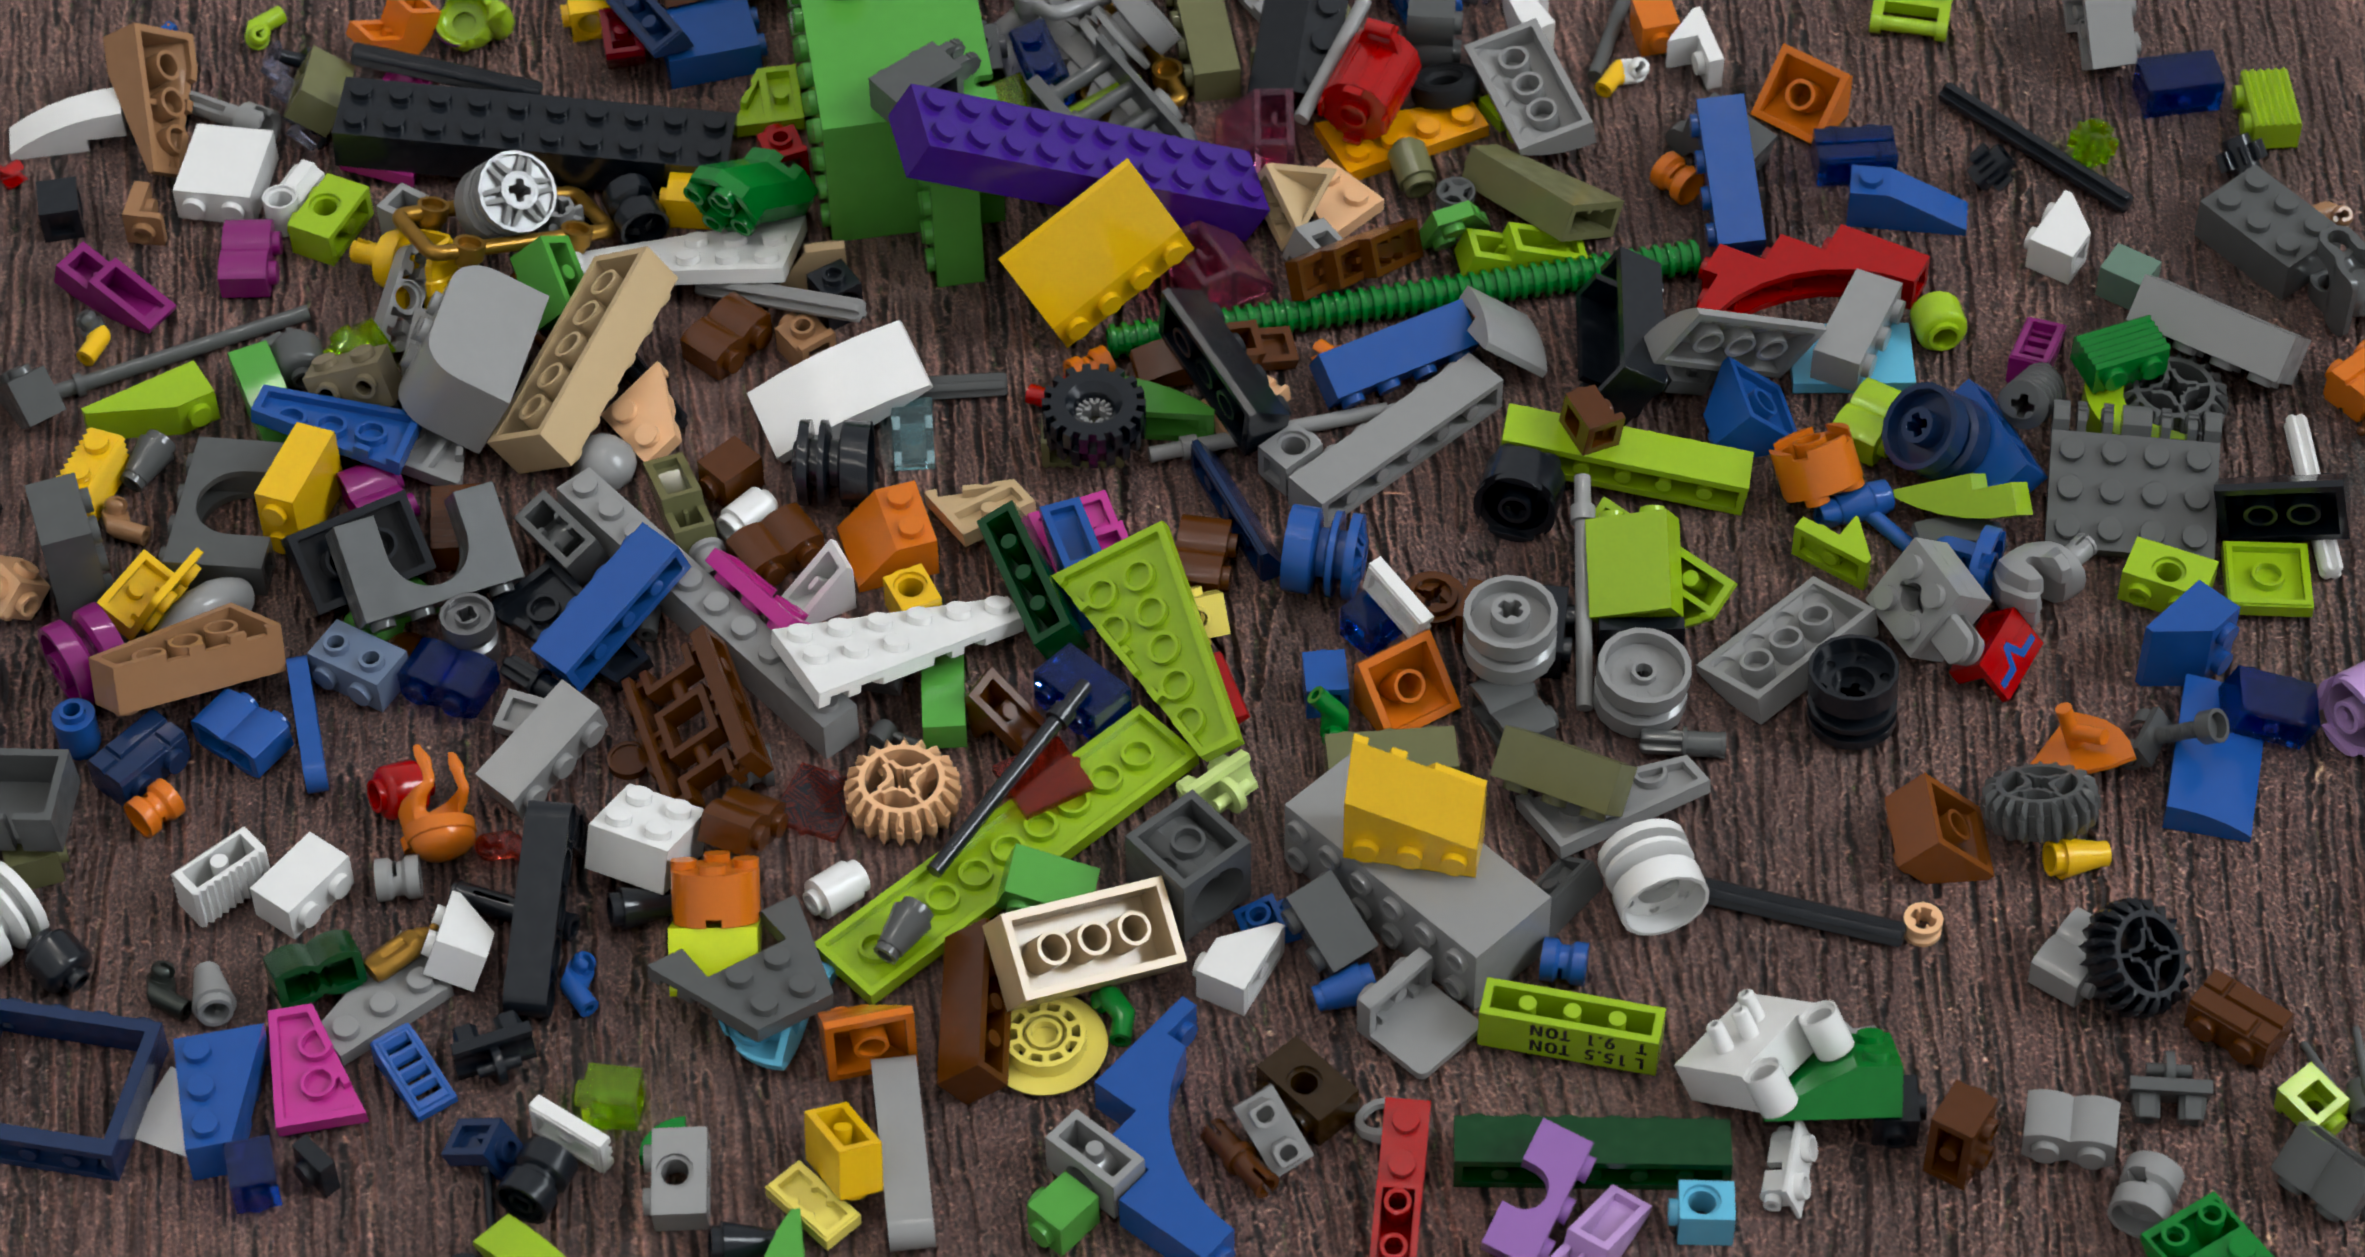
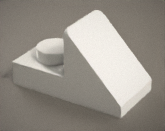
M1695 7L1667 42L1666 67L1673 68L1692 64L1695 75H1701L1708 90L1722 87L1724 57L1701 7Z

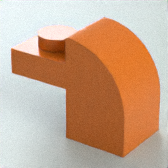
M387 0L380 20L350 21L345 34L355 43L360 42L418 55L431 40L441 11L429 0Z

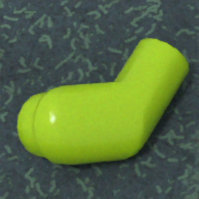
M277 5L247 22L245 42L251 49L262 50L266 48L270 42L271 30L287 22V17L280 6Z

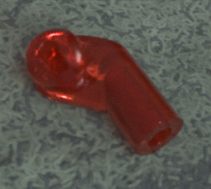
M511 830L484 833L476 839L475 850L482 859L487 861L514 858L519 862L522 837Z

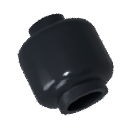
M46 928L33 937L25 948L24 952L27 955L25 968L27 972L50 994H59L66 990L74 993L83 987L90 978V973L87 970L91 965L92 955L67 929L58 928L52 930L51 928Z

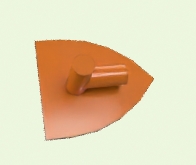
M2063 702L2055 707L2060 726L2030 764H2037L2039 761L2043 764L2058 762L2060 766L2070 764L2075 767V770L2083 769L2087 771V774L2113 769L2136 760V756L2129 738L2120 728L2105 719L2074 712L2070 703Z

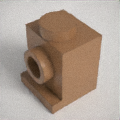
M791 312L782 317L778 326L775 327L777 350L792 366L836 345L835 332L831 328L827 329L814 315L802 313L797 315ZM817 348L818 351H816L815 353L809 355V352H811V351H813V350H815V349Z

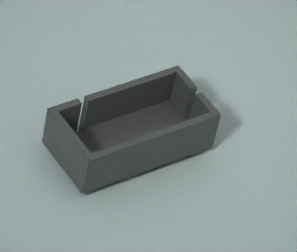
M0 748V851H16L17 844H22L24 851L63 852L81 783L69 749Z

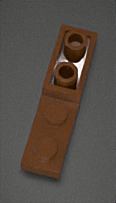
M1256 320L1225 323L1232 334L1236 332L1241 336L1246 345L1247 355L1253 364H1260L1264 371L1296 368L1300 359L1290 326L1258 328ZM1162 338L1130 351L1129 356L1136 378L1167 387L1195 385Z

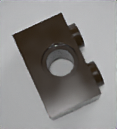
M1297 1035L1256 1066V1093L1267 1085L1272 1084L1303 1137L1307 1136L1318 1147L1352 1122L1359 1111V1090Z

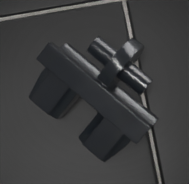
M510 1010L498 1014L493 1019L495 1031L479 1035L476 1025L470 1023L454 1027L452 1030L453 1044H450L458 1080L478 1075L479 1079L496 1074L500 1086L509 1084L508 1070L523 1066L522 1061L537 1057L529 1020L522 1022L516 1011Z

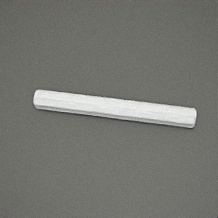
M2293 414L2288 415L2285 419L2284 430L2295 475L2321 474L2307 417L2303 414L2296 416ZM2337 539L2311 540L2319 575L2325 580L2339 578L2342 575L2343 563Z

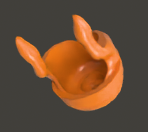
M415 744L413 746L414 757L422 771L423 781L414 787L401 802L398 818L404 836L400 839L404 854H419L420 859L431 863L448 862L469 851L475 844L476 833L478 832L474 817L463 813L469 795V784L464 774V765L456 753L448 752L449 769L453 774L458 790L446 803L428 812L426 810V800L434 786L435 776L429 754L419 744Z

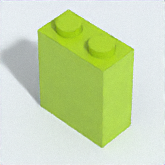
M1645 505L1640 507L1639 512L1624 514L1620 510H1606L1600 512L1598 518L1585 519L1590 619L1598 624L1599 618L1684 617L1680 525L1678 517L1662 505Z

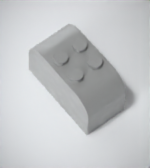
M471 265L457 270L443 293L434 292L425 313L429 314L428 318L420 316L410 336L416 343L415 345L412 343L408 345L400 362V365L406 369L399 385L398 395L400 403L409 417L420 426L479 454L511 403L549 296L486 266Z

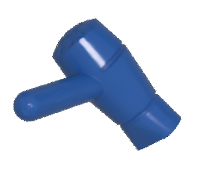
M1885 479L1865 482V485L1857 490L1842 492L1833 496L1827 504L1815 507L1813 512L1814 521L1828 528L1849 524L1857 515L1860 522L1866 521L1902 552L1913 540L1885 516V514L1895 509L1894 493Z

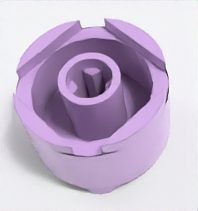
M2365 661L2323 680L2317 689L2315 698L2317 711L2323 709L2327 720L2326 723L2321 725L2326 736L2339 751L2351 757L2357 755L2365 756Z

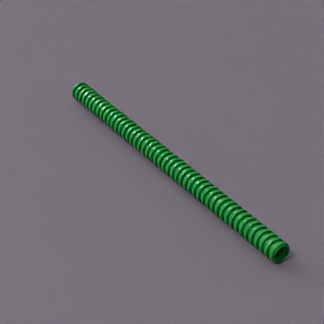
M1694 239L1687 240L1686 244H1683L1682 241H1676L1674 246H1671L1670 243H1663L1662 248L1655 244L1651 245L1648 250L1645 246L1639 247L1638 251H1634L1633 248H1627L1661 263L1662 278L1663 275H1666L1667 278H1674L1676 273L1683 277L1687 275V272L1697 275L1701 266L1699 246ZM1602 252L1601 256L1598 257L1596 253L1589 255V258L1579 255L1577 260H1573L1572 257H1566L1564 262H1561L1560 259H1553L1552 264L1545 260L1541 261L1538 266L1535 262L1528 263V267H1524L1523 264H1517L1515 269H1512L1511 266H1504L1503 271H1500L1498 268H1492L1491 272L1487 273L1483 269L1479 270V274L1476 275L1473 271H1469L1466 276H1462L1461 273H1455L1454 278H1450L1449 275H1443L1442 280H1438L1437 277H1430V280L1426 282L1424 278H1421L1414 284L1412 280H1407L1405 285H1401L1400 282H1394L1392 287H1388L1387 284H1381L1380 289H1376L1373 285L1369 286L1366 291L1359 287L1356 288V292H1351L1350 289H1345L1343 294H1339L1338 291H1332L1331 296L1321 293L1318 298L1312 297L1305 301H1289L1288 298H1283L1281 303H1277L1276 300H1270L1269 305H1265L1264 302H1257L1256 307H1252L1249 303L1245 304L1242 309L1235 305L1232 306V310L1228 311L1226 307H1221V310L1225 317V323L1256 320L1258 328L1290 326L1291 333L1293 334L1294 329H1298L1299 332H1305L1306 327H1310L1314 331L1318 330L1320 325L1327 329L1334 323L1336 327L1343 326V322L1354 325L1356 320H1360L1361 323H1367L1368 318H1372L1373 321H1379L1380 317L1384 316L1386 320H1389L1395 314L1398 318H1403L1405 313H1409L1410 316H1416L1417 311H1421L1423 314L1430 311V309H1436L1459 300L1467 286L1502 303L1505 298L1512 302L1515 301L1516 297L1526 300L1528 295H1532L1533 298H1539L1541 293H1544L1545 296H1552L1553 291L1560 295L1564 294L1567 289L1570 293H1574L1577 291V288H1582L1595 273L1600 274V267L1612 255L1609 252ZM1160 316L1157 321H1152V318H1146L1145 323L1133 320L1132 325H1128L1127 322H1121L1118 327H1115L1113 323L1108 324L1106 338L1108 350L1114 360L1119 359L1121 354L1129 358V353L1132 349L1161 339L1162 337L1158 333Z

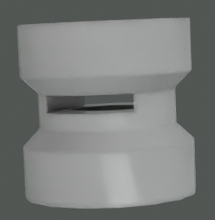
M419 854L406 855L400 861H392L388 857L374 859V881L378 902L392 901L396 896L404 895L408 899L423 898V877Z

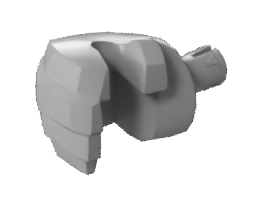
M2078 533L2065 547L2052 541L2031 542L2015 548L2000 558L1992 577L1993 597L1999 610L2015 607L2030 627L2035 630L2036 625L2040 622L2041 598L2052 603L2063 602L2073 598L2084 589L2086 575L2082 565L2097 553L2098 549L2095 541L2088 535L2080 543L2085 537V533Z

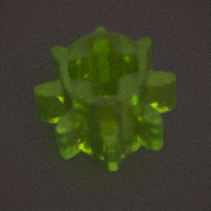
M2090 118L2085 122L2078 121L2076 130H2071L2067 146L2074 148L2072 157L2087 167H2097L2102 163L2108 164L2110 156L2116 154L2119 139L2112 137L2114 128L2108 122L2099 118Z

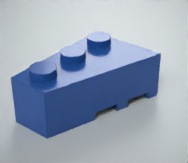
M264 1023L173 1039L184 1146L193 1181L240 1172L252 1128L251 1118L255 1103L260 1099L265 1067L269 1066L271 1059Z

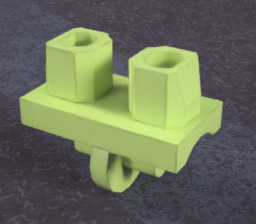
M1240 749L1230 757L1223 754L1209 761L1208 771L1200 777L1196 778L1187 775L1176 782L1175 787L1178 797H1182L1193 789L1219 814L1226 809L1236 814L1241 813L1248 806L1246 796L1259 788L1250 769L1251 759L1249 753Z

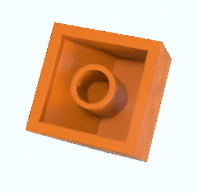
M915 480L874 490L837 526V533L845 556L853 568L854 581L859 593L883 587L884 576L922 563L929 576L940 573L937 538Z

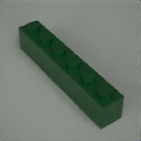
M1480 1113L1454 1115L1453 1187L1546 1188L1538 1175L1521 1167L1523 1157L1543 1118L1594 1142L1589 1155L1597 1158L1585 1184L1576 1180L1572 1189H1608L1614 1184L1624 1190H1678V1180L1731 1181L1732 1177L1731 1119H1716L1709 1116L1692 1119L1669 1118L1666 1116L1624 1118L1619 1115L1577 1117L1570 1114L1559 1117L1531 1116L1528 1114L1486 1116Z

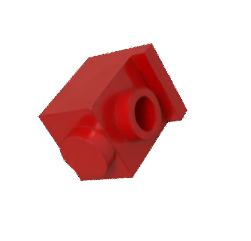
M777 123L771 124L762 133L756 134L758 148L778 151L784 155L781 163L794 159V162L802 167L810 177L808 149L806 145H803L794 124L785 127Z

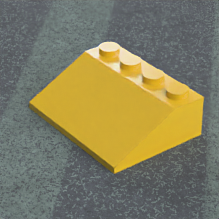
M1126 158L998 259L1064 345L1069 348L1076 341L1083 339L1090 330L1108 316L1116 313L1122 305L1136 294L1148 288L1154 280L1168 269L1180 263L1195 248L1130 160Z

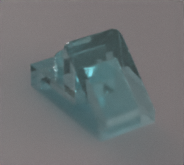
M932 397L916 398L904 407L892 408L891 424L894 471L936 469Z

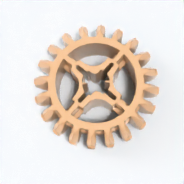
M905 737L899 745H892L886 740L883 749H878L871 745L868 756L858 755L855 766L849 767L847 781H845L844 785L846 810L849 816L853 818L856 829L864 828L868 839L879 835L883 845L890 839H897L901 847L905 839H914L919 845L923 835L926 834L935 839L938 828L948 829L951 822L950 817L957 816L960 799L962 798L961 785H959L960 775L957 767H953V762L950 760L949 755L941 756L937 745L926 749L922 739L915 745H909ZM934 791L933 794L930 797H928V794Z

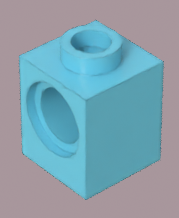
M1678 1180L1677 1198H1668V1226H1676L1677 1244L1733 1246L1736 1223L1735 1181ZM1697 1211H1702V1212H1705V1213H1707V1214H1699V1213H1696V1212H1697Z

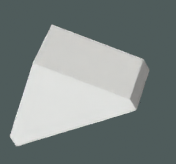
M830 539L781 596L806 612L809 616L805 621L811 624L819 623L857 608L853 568L836 540Z

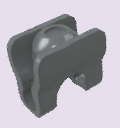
M2335 225L2322 230L2319 234L2317 254L2326 268L2310 276L2307 295L2323 313L2324 321L2328 328L2336 336L2342 337L2348 334L2352 317L2365 316V242L2349 227ZM2331 242H2339L2345 245L2347 250L2342 252L2338 246L2331 244ZM2321 286H2329L2328 290L2321 288Z

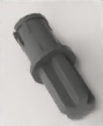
M1682 726V730L1644 728L1640 732L1639 749L1643 754L1688 755L1689 757L1725 759L1726 731L1687 730V726Z

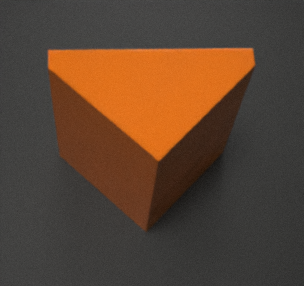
M1783 43L1750 114L1812 145L1820 147L1848 116L1853 75Z
M1425 629L1354 664L1353 703L1376 731L1387 728H1421L1462 708L1430 629Z

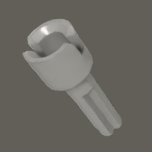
M190 90L189 99L194 102L191 114L225 126L273 130L275 141L278 138L282 120L277 110L250 101L238 106Z

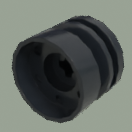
M801 419L792 451V479L795 484L799 506L811 505L814 487H817L819 506H827L832 488H838L842 507H857L874 491L875 434L873 421L845 420L841 428L840 438H833L829 420H821L818 438H815L813 420Z
M1853 634L1833 637L1817 646L1809 659L1807 722L1812 733L1823 743L1838 749L1861 750L1875 747L1888 739L1896 727L1899 662L1893 650L1882 641L1866 635Z

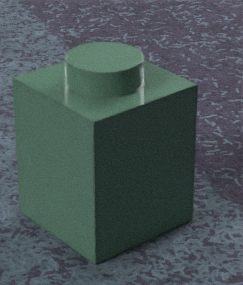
M2118 243L2100 266L2095 295L2130 310L2145 274L2159 277L2162 262Z

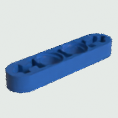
M302 655L286 658L307 794L329 791L308 656Z

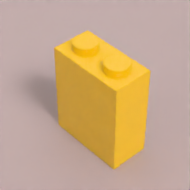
M296 422L254 492L263 536L271 538L273 551L286 554L280 541L286 536L326 521L341 496L336 473L343 470L335 431Z

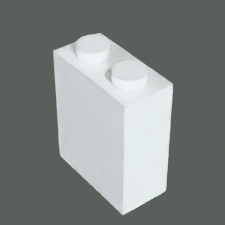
M197 123L172 190L178 217L216 222L258 219L263 205L262 195L269 188L279 160L274 131Z

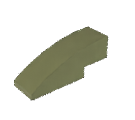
M683 452L643 462L644 471L668 537L687 554L692 545L697 541L708 537L717 538L715 523L704 504L702 489Z

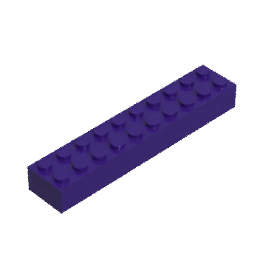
M912 83L888 115L906 178L1065 207L1128 158L1182 230L1247 241L1270 212L1251 154L1247 150Z

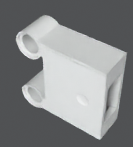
M1744 989L1737 996L1738 1002L1719 1020H1713L1706 1026L1707 1032L1674 1064V1067L1692 1101L1760 1112L1762 1117L1774 1119L1789 1113L1797 1105L1799 1098L1788 1078L1813 1052L1820 1061L1829 1062L1837 1060L1853 1048L1855 1041L1834 1001L1823 1000L1813 1003L1755 994L1752 989Z

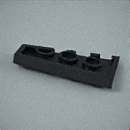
M550 558L515 584V591L501 595L491 603L494 607L496 621L536 643L540 633L553 624L565 610L567 603L577 596L583 588L553 558ZM629 637L595 677L621 692L623 690L622 680L629 676L635 681L639 678V673L644 670H650L654 665L650 656Z

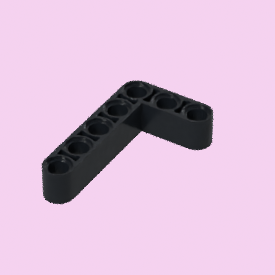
M529 800L527 804L504 981L503 1013L514 1010L518 1016L549 1019L552 1016L572 858H586L588 824L590 823V820L574 803Z

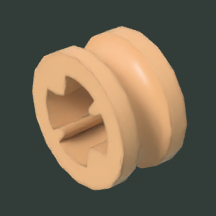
M1918 902L1910 905L1905 910L1903 922L1906 924L1904 938L1907 942L1918 947H1929L1937 943L1941 937L1944 921L1943 914L1939 908L1931 903ZM1920 921L1929 923V925L1926 924L1925 929L1916 926V924L1919 925Z

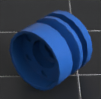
M1293 504L1286 526L1281 556V591L1308 595L1313 589L1316 578L1322 577L1325 597L1332 598L1334 596L1338 580H1341V600L1353 601L1361 579H1363L1367 563L1369 539L1366 530V514L1353 513L1349 529L1346 530L1345 511L1338 510L1334 515L1330 528L1324 527L1322 507Z

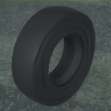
M1455 62L1434 64L1420 69L1410 93L1413 102L1420 107L1427 109L1455 108L1465 105L1478 97L1480 93V79L1474 67L1468 64Z

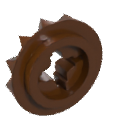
M1426 571L1415 574L1404 582L1424 606L1426 600L1431 601L1440 593V603L1435 602L1431 606H1425L1434 616L1433 621L1430 623L1431 627L1434 629L1438 623L1451 625L1456 617L1465 591L1463 585L1456 578L1443 572Z

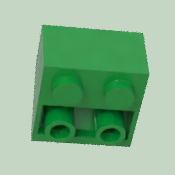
M2215 1191L2140 1235V1241L2147 1257H2274Z

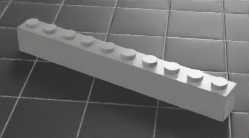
M590 467L556 488L558 503L598 540L610 558L621 547L623 540L633 533L642 522L675 544ZM679 547L691 568L659 603L662 612L688 636H690V632L703 624L726 642L741 683L826 760L858 739L860 735L857 705L843 693L831 697L830 705L818 709L772 647V630Z

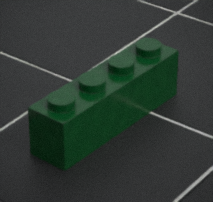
M1014 501L1007 502L977 520L976 522L1029 636L1041 654L1055 668L1090 647L1064 589L1051 576L1056 572L1032 522Z

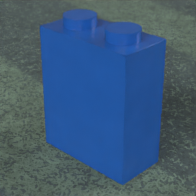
M702 0L663 8L694 45L689 50L663 56L672 89L751 75L755 73L757 68H763L762 56L768 55L764 33L757 34L756 30L760 29L758 12L756 7L749 8L747 0Z

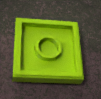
M2222 541L2221 561L2224 593L2226 598L2241 607L2239 615L2312 617L2314 601L2307 543Z

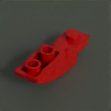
M1385 1097L1369 1257H1417L1427 1163L1431 1101Z

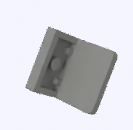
M1418 947L1408 957H1401L1395 961L1389 972L1377 983H1369L1363 988L1357 998V1031L1414 1077L1426 1079L1478 1035V1019L1432 984L1433 956L1421 947Z

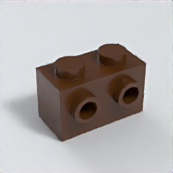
M1956 1079L1931 1118L1922 1171L1964 1191L1976 1170L1985 1171L1993 1157L1995 1146L1990 1143L1994 1139L2000 1125V1120L1995 1118L1998 1099L1990 1096L1979 1087L1969 1086Z

